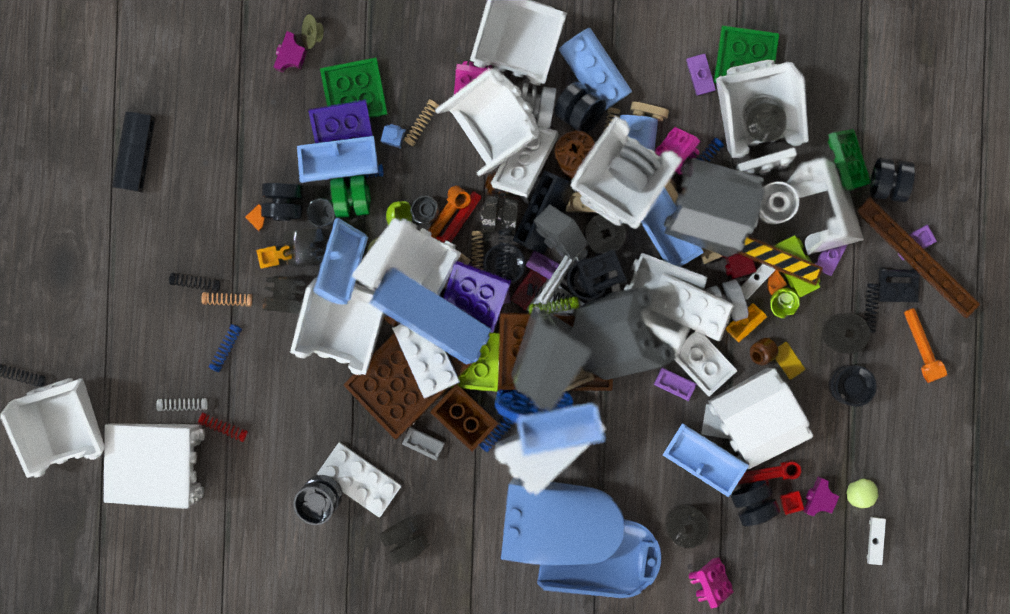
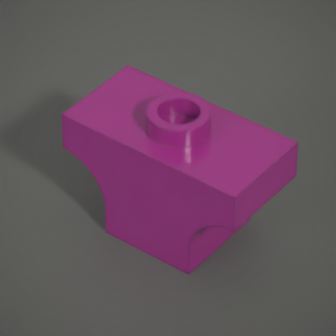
M288 31L282 45L279 44L277 47L276 55L278 56L273 66L282 73L289 67L301 69L308 52L305 48L297 45V37Z
M819 476L817 477L813 489L810 488L807 493L806 499L808 500L803 512L813 517L820 511L833 513L839 496L829 490V481Z

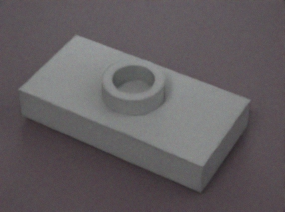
M413 427L409 428L402 445L436 461L445 444Z

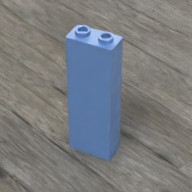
M394 267L387 270L369 302L372 306L465 364L478 360L481 355L479 351L482 345L484 346L490 338L488 335L491 330L490 328Z

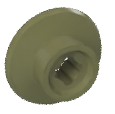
M311 14L304 18L302 24V41L306 49H311L316 42H321L324 32L322 24L317 23Z

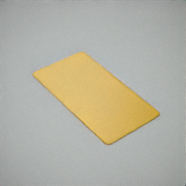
M787 342L778 347L779 353L776 361L791 380L803 372L805 368Z

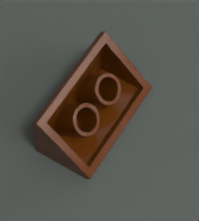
M457 384L430 411L471 452L498 425Z

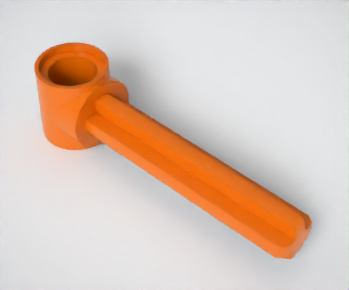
M453 186L449 189L448 198L446 199L448 203L428 229L432 233L431 237L436 238L457 208L461 209L469 205L470 195L462 187Z
M915 309L906 310L904 315L924 361V365L921 367L924 379L927 383L947 376L943 362L939 359L935 360Z

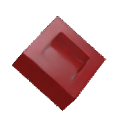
M798 490L779 495L785 515L804 510Z

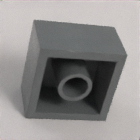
M551 205L534 220L538 227L536 229L537 232L545 238V244L551 249L555 248L562 257L566 255L573 260L588 245L575 221Z

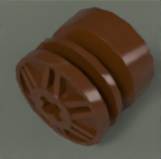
M568 132L558 140L555 147V155L561 171L570 180H574L579 168L595 147L592 138L584 132Z

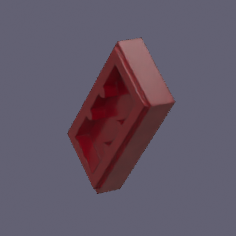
M531 269L510 300L526 310L534 299L536 292L535 289L532 296L526 295L529 283L534 284L533 290L538 285V292L547 278Z

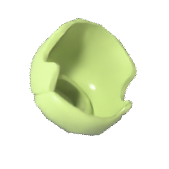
M859 479L850 483L846 492L848 501L852 506L858 508L873 506L879 497L877 486L873 481L867 479Z

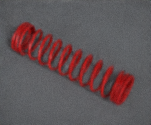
M203 412L198 420V424H205L206 427L210 425V429L214 427V431L218 429L219 433L221 431L223 434L227 432V436L231 434V438L235 436V439L237 440L239 438V441L244 442V440L246 439L248 431L242 429L240 435L237 437V433L239 430L238 427L237 431L232 437L235 425L233 426L231 432L228 434L231 424H229L227 430L224 432V428L227 422H225L223 428L220 430V426L222 423L221 420L220 424L215 429L218 418L216 419L214 425L211 427L214 416L212 417L210 423L207 425V421L210 415H208L207 419L205 420L206 413Z

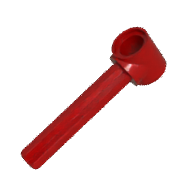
M473 191L470 194L471 200L469 205L459 210L442 237L437 236L436 240L445 243V241L451 243L481 200L482 197L478 193Z
M787 460L781 462L780 466L746 471L737 485L782 477L783 480L796 479L801 474V467L795 461ZM789 465L796 466L794 474H787L786 469Z

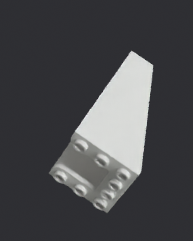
M824 158L802 164L786 182L795 189L799 198L829 191L836 218L827 221L829 225L828 230L811 234L805 239L804 244L807 255L864 240L849 190L846 191V188L841 184L840 170L836 167L835 163Z
M601 423L602 431H604L606 428ZM519 433L498 441L495 444V457L502 464L507 463L511 468L509 472L516 479L520 477L525 482L523 487L530 494L534 492L537 495L591 443L524 456Z
M106 424L104 502L174 508H190L200 502L201 498L204 497V487H201L200 483H195L196 472H193V464L196 463V452H193V450L201 441H204L205 430L202 429V425Z

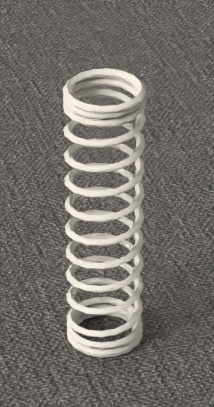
M179 398V408L177 410L176 399H174V409L172 410V401L170 399L169 410L171 409L172 411H174L176 409V411H179L180 409L181 411H183L185 409L186 411H188V409H190L192 411L194 408L195 411H197V409H199L200 411H204L208 408L207 398H202V408L200 409L198 398L197 409H195V399L193 398V407L191 409L190 399H188V408L186 410L185 398L183 399V409H181V399ZM158 399L156 404L157 411H169L167 409V399H165L164 410L163 400Z

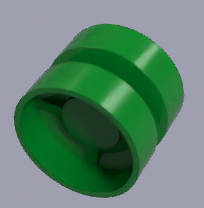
M365 175L352 176L350 187L347 186L344 177L331 179L332 202L336 218L350 217V206L354 207L357 216L370 214L369 204L371 203V196Z

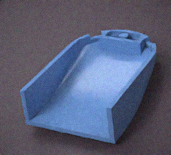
M513 477L508 487L501 559L541 565H587L602 562L617 551L624 536L625 522L621 509L608 494L591 487L557 482L548 483L537 495L534 492L530 494L523 487L525 482L520 477L517 479Z
M624 519L625 531L622 542L611 557L602 562L587 565L540 564L537 584L547 591L615 598L633 597L640 594L642 590L651 585L656 579L661 565L660 547L653 534L646 527L637 522Z

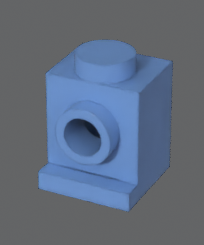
M392 124L387 125V127L384 126L381 138L382 144L401 148L406 130Z

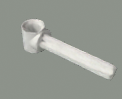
M586 248L573 260L565 255L539 295V302L544 305L549 302L572 264L586 258Z

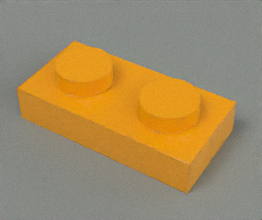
M754 303L747 308L748 318L736 322L732 321L725 328L738 343L767 318L766 314Z

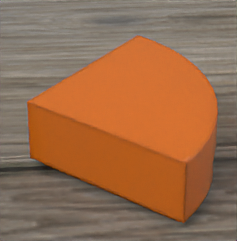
M260 204L245 217L258 231L262 229L265 220L264 217H261Z
M775 270L768 277L767 288L770 295H773L776 290L787 285L778 270Z

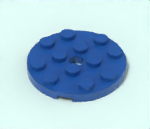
M499 390L495 398L496 410L500 415L511 419L513 423H518L517 420L521 416L549 411L546 408L545 410L538 408L534 404L535 401L518 390ZM565 391L552 411L573 407L572 396Z

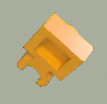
M275 246L256 250L260 269L280 265L278 259L285 261L292 259V256L285 257L283 255V251L290 249V247L283 246L279 251H276Z

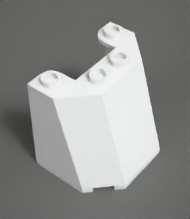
M488 0L470 61H473L474 65L485 68V65L489 66L491 64L494 65V69L505 72V69L513 71L512 74L523 78L526 75L530 79L529 82L535 85L545 84L567 13L533 0Z
M764 60L732 67L727 70L726 76H719L716 79L727 149L732 158L745 157L749 153L748 145L756 146L759 143L774 142L780 138H785L793 146L808 142L804 78L793 63L774 64V60Z
M497 69L487 70L435 110L437 114L450 111L486 163V166L477 172L478 176L494 170L539 135L535 117L532 114V107L529 103L524 102L520 89L513 85Z
M615 116L579 168L571 186L581 194L580 200L584 205L613 224L621 226L622 223H627L632 228H637L682 159L671 151L663 152L659 157L653 150L647 149L657 158L660 167L658 170H654L653 176L645 175L648 183L640 193L630 190L609 173L607 167L615 157L623 159L620 150L625 148L624 145L627 141L641 144L636 139L627 136L630 132L628 123Z
M393 219L353 272L352 277L369 288L374 289L375 287L378 288L387 270L394 267L439 296L461 252L455 250L456 245L448 241L442 243L431 237V232L423 228L420 231L417 230L418 226L410 221L403 219L401 222Z
M642 253L639 260L635 259L633 263V279L630 285L626 284L624 290L647 286L653 300L660 278L664 273L703 291L707 277ZM649 306L641 314L655 348L661 344H669L677 357L691 328L651 310Z
M314 278L306 289L291 353H294L299 358L311 356L313 352L323 358L331 357L336 359L337 362L349 363L348 368L353 374L365 375L369 369L385 315L384 312L369 304L376 290L355 284L351 299L348 300L347 304H336L314 293L313 290L317 278Z
M767 367L708 401L710 413L713 417L717 416L722 421L721 429L725 435L729 434L732 441H730L733 450L735 452L738 451L739 456L736 458L749 465L747 469L813 437L812 432L808 428L809 424L789 387L785 382L783 383L774 368Z
M68 378L27 392V396L10 401L0 414L27 478L31 476L35 478L40 477L46 473L45 471L49 465L65 463L69 458L75 457L77 459L84 456L85 458H90V460L96 459L101 456L105 445L83 378L74 381L72 378Z

